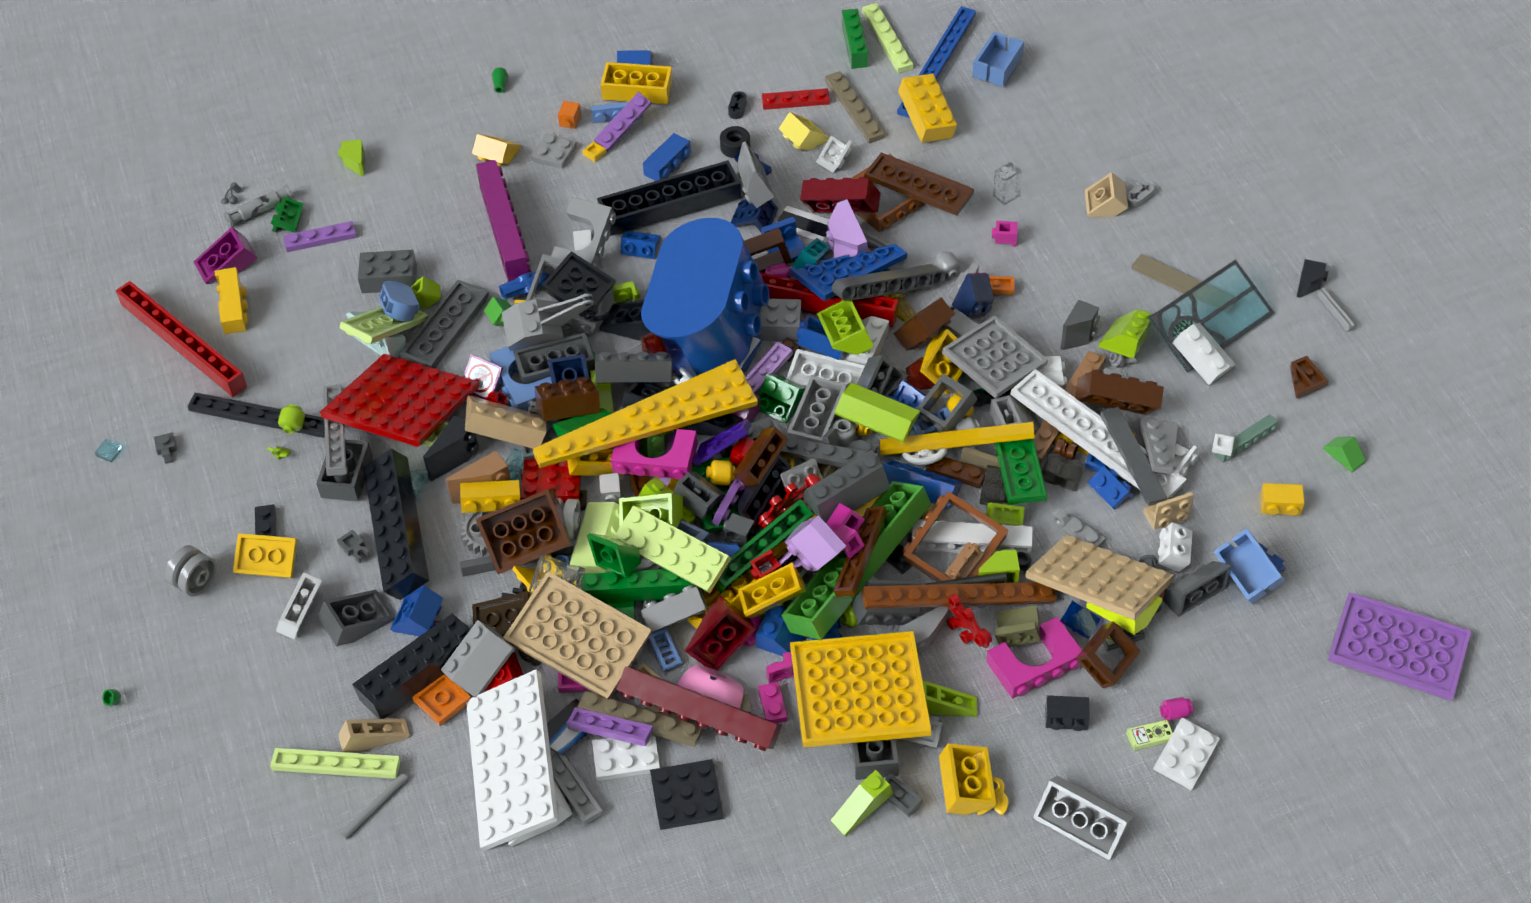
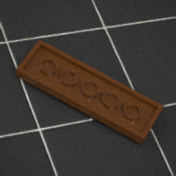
M882 152L864 174V177L873 183L956 216L959 215L974 194V189Z

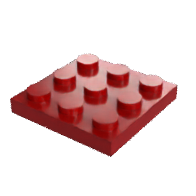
M536 459L524 460L520 500L554 488L557 498H561L563 502H566L567 499H580L581 475H570L567 460L539 468Z

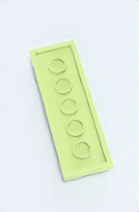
M381 306L341 321L339 328L346 331V334L360 338L363 343L372 344L424 323L429 315L419 310L418 313H415L412 321H399L385 315Z
M635 506L631 508L613 537L629 545H634L637 547L640 556L709 593L731 560L723 552Z

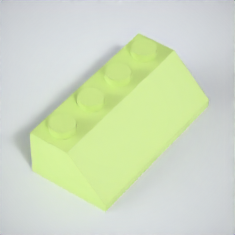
M615 502L587 503L568 568L581 574L611 572L595 564L587 535L593 533L613 538L619 529V504Z

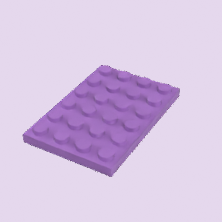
M1349 592L1328 661L1452 701L1471 630Z

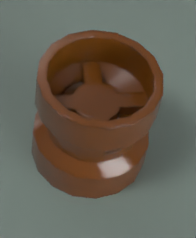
M1059 438L1055 445L1053 456H1062L1067 461L1072 462L1075 458L1078 444L1074 442L1068 443L1065 439Z

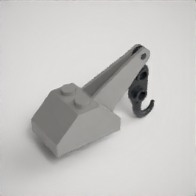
M583 294L559 303L539 299L519 302L502 312V318L510 351L564 338L561 326L580 313L591 322L602 321L609 316V313L606 312L604 315L596 316L598 309L596 302L593 301L592 294Z

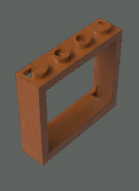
M868 168L856 174L851 179H859L860 177H864V174L868 170ZM910 197L881 217L876 213L856 214L880 233L926 203Z
M949 491L945 496L941 495L938 498L936 509L929 511L925 517L926 523L924 526L917 528L913 535L915 539L912 543L908 542L902 551L905 562L936 582L952 579L913 553L949 502L996 532V535L985 549V554L967 577L978 576L979 568L998 550L1008 535L1007 528Z

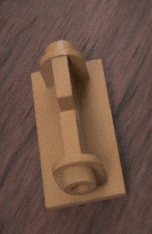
M967 542L944 574L951 579L967 578L985 553L979 549L980 546L976 543L971 544Z

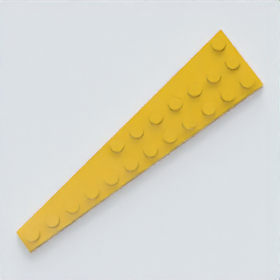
M736 359L535 447L533 448V454L539 468L754 407L757 406L758 400Z

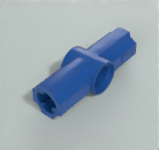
M536 272L523 274L513 281L500 285L501 296L508 300L521 294H528ZM542 272L536 290L541 287L551 274Z

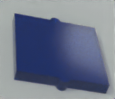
M1072 600L1060 622L1071 628L1073 632H1077L1089 640L1101 618Z

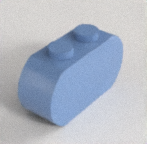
M396 281L383 282L379 301L385 315L399 321H412L415 313L419 311V303L412 288Z

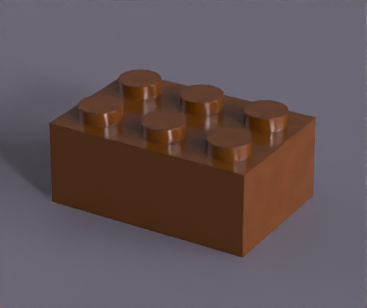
M940 297L914 315L893 334L906 350L912 347L916 349L921 344L935 337L942 328L948 326L952 322L950 319L955 313L943 298Z
M580 377L573 381L560 380L558 383L551 384L545 382L539 386H534L536 408L544 421L600 413L599 391L590 378Z

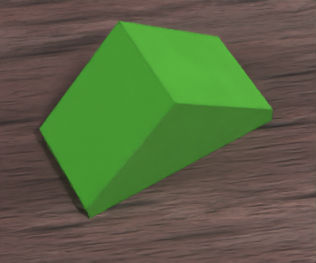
M1336 437L1323 447V450L1351 472L1355 471L1366 461L1355 437Z

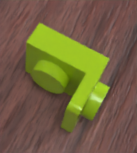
M633 281L617 284L612 287L615 303L629 299L635 301L641 298L639 288H635Z

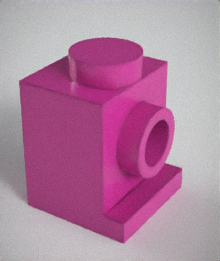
M996 221V228H992V238L995 239V243L1013 244L1012 247H1016L1018 222Z
M844 524L834 531L846 545L840 552L844 551L848 558H851L865 546L857 531Z

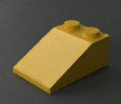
M948 329L939 332L933 337L926 349L920 372L934 384L937 383L943 374L957 381L963 372L942 354L945 346L958 339ZM946 389L944 392L948 395L951 391Z

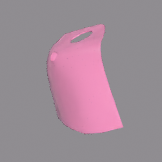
M694 665L684 673L677 683L679 686L740 709L743 686L729 675L703 665ZM716 673L722 674V675H724V676L727 677V678H723V677H721V676H718ZM710 676H714L717 679L711 680Z

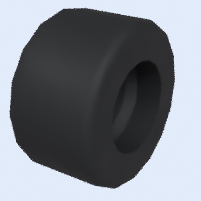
M727 127L720 134V150L727 157L739 158L743 142H746L750 147V134L743 127Z

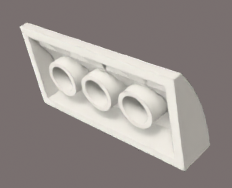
M797 349L787 379L806 387L810 377L815 376L844 383L848 387L851 383L857 384L865 365L840 359L837 360L832 357Z

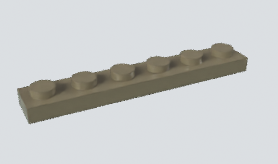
M841 71L826 75V83L867 142L870 144L884 139V132Z
M587 691L577 706L580 709L652 725V735L694 748L702 734L703 727L610 698L606 699Z

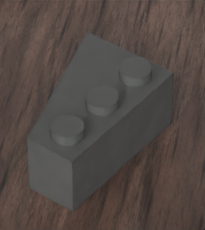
M879 355L868 358L857 385L887 397L909 375L886 357Z

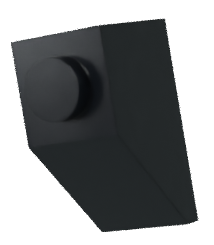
M1308 259L1304 260L1296 297L1301 298L1321 289L1322 282H1326L1329 271H1325L1327 263Z

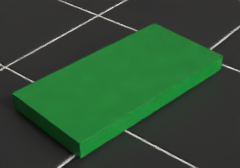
M1034 439L994 443L1008 505L1047 501L1048 496Z

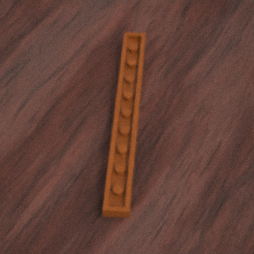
M1038 582L864 586L861 589L864 609L951 606L948 597L953 594L958 595L962 606L1052 604L1056 601L1054 589Z

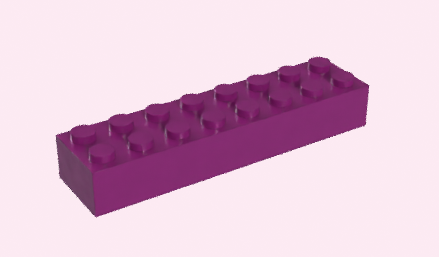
M496 160L476 164L479 186L507 281H513L517 277L531 272L530 264L527 263L530 261L527 251L523 250L526 249L524 239L520 238L522 237L520 226H516L518 224L517 216L512 214L514 212L513 203L508 201L511 198L509 190H505L507 188L506 180L501 178L503 176L502 167L497 165Z

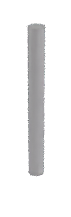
M401 773L340 833L341 836L347 839L408 778Z

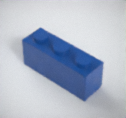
M673 133L643 162L644 176L654 181L668 178L670 173L690 156V141Z

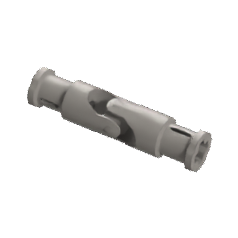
M284 185V188L278 191L273 190L253 201L238 206L234 211L225 212L224 217L228 225L232 227L233 224L241 220L245 221L259 213L276 207L277 202H281L284 196L293 199L294 196L290 187Z

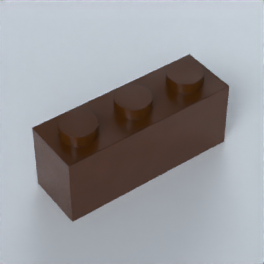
M776 427L763 429L733 475L745 486L758 485L789 439Z

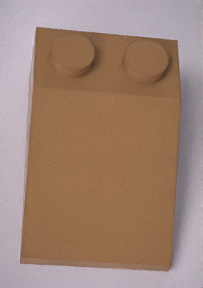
M497 451L445 478L453 504L461 503L460 483L511 480L508 465Z

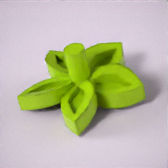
M276 446V449L267 447V450L272 451L271 455H276V459L286 457L291 452V450L281 448L280 446Z

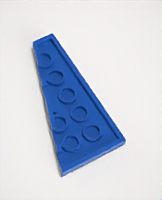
M893 244L875 248V251L865 253V251L858 252L857 256L850 257L849 255L822 260V264L812 265L809 263L800 269L792 267L789 268V274L823 301H826L836 296L832 292V284L837 279L882 272L907 259V252L898 245Z

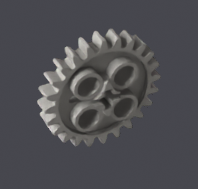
M493 511L471 512L470 515L464 516V521H461L462 527H459L461 540L464 546H467L468 551L473 550L475 555L481 552L482 556L489 553L476 518Z

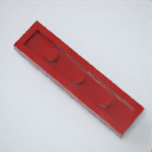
M828 88L762 93L763 110L830 105Z

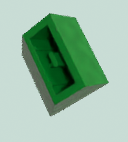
M776 373L767 374L759 393L760 412L781 422L788 423L795 414L806 387Z

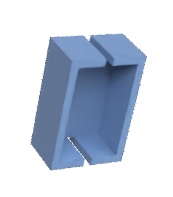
M993 32L973 62L972 77L983 81L988 79L989 83L1003 87L1023 57L1024 41L1010 37L1008 51H1006L1007 36Z
M1247 528L1232 538L1238 545L1234 548L1227 541L1213 551L1220 562L1230 564L1229 575L1251 604L1267 595V589L1273 591L1286 582Z

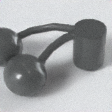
M236 182L231 183L225 197L221 200L222 204H235L237 202V197L232 194V189L237 193L241 190V187ZM230 191L231 196L229 197V199H227L226 196Z

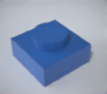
M1089 454L1085 462V468L1096 472L1103 466H1107L1092 454Z

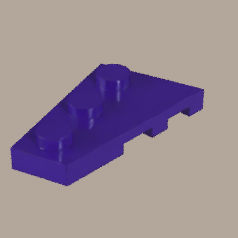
M746 419L701 443L692 460L694 465L697 467L738 439L742 440L748 436L752 426L749 420Z

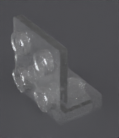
M541 554L529 593L533 594L547 571L579 588L585 568L567 565L545 554Z

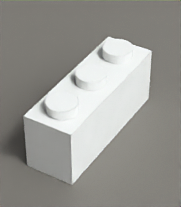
M303 572L279 620L276 632L295 639L319 591L322 580Z

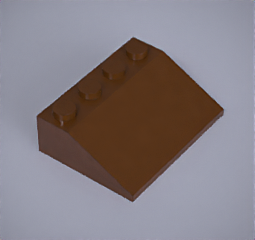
M554 488L547 489L476 518L497 574L571 545L562 509Z

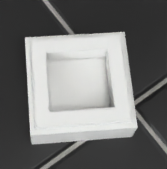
M1215 433L1212 452L1231 456L1235 437Z

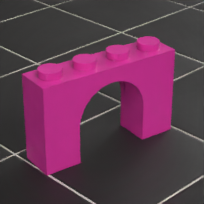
M677 429L673 447L667 454L658 458H647L638 453L641 439L615 446L611 457L613 473L655 476L658 478L666 477L680 480L687 472L692 470V460L698 445L697 433L693 430Z
M1058 617L1041 624L1039 627L1040 639L1052 655L1051 660L1044 665L1028 666L1021 663L1005 642L987 650V664L1012 699L1027 694L1029 690L1035 687H1042L1047 681L1058 679L1064 673L1076 670L1081 666L1075 658L1082 649Z

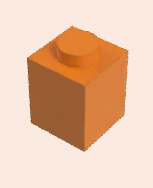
M563 101L558 112L559 126L576 129L581 117L580 103Z

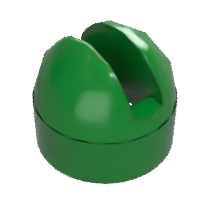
M106 689L102 695L103 703L106 706H114L121 699L120 692L115 689Z

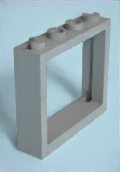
M545 254L542 255L526 301L533 299L542 272L551 274L562 260ZM604 298L597 305L598 314L596 316H599ZM574 317L561 327L580 334L585 333L591 337L596 322Z

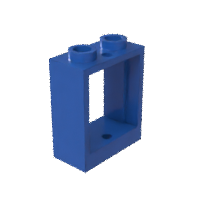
M808 315L805 321L801 320L796 337L799 338L797 344L839 360L842 351L832 348L821 321Z

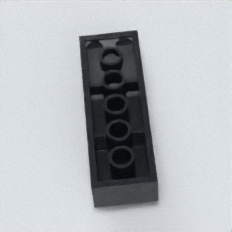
M635 382L625 391L621 409L666 389L648 382ZM726 414L677 429L693 430L698 435L716 436L741 423L743 418Z

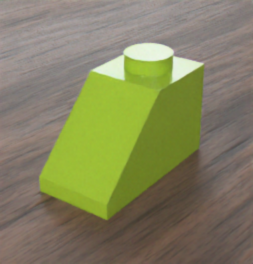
M362 139L341 141V148L338 149L339 158L343 159L344 166L360 176H364L365 151Z
M424 276L416 281L411 288L419 303V308H430L441 298V285Z

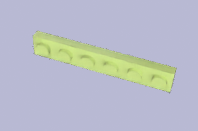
M875 3L863 6V15L897 73L912 70V61L879 5Z
M275 748L270 767L272 771L396 779L401 760L399 756Z

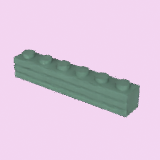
M1271 414L1267 415L1235 436L1231 456L1218 453L1215 456L1222 462L1231 460L1234 455H1239L1242 450L1248 449L1251 444L1257 443L1262 437L1265 438L1271 431L1274 432L1277 429L1278 421Z

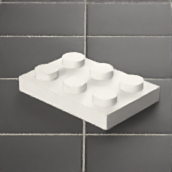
M1182 717L1153 769L1192 791L1220 738Z
M651 735L646 747L611 738L592 740L597 781L650 774V770L660 768L655 735Z

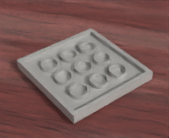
M996 316L991 317L945 346L942 354L995 399L1019 384L1034 369L1040 370L1048 363L1047 358Z

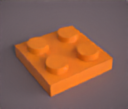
M444 674L412 698L415 704L441 726L464 708L471 696Z

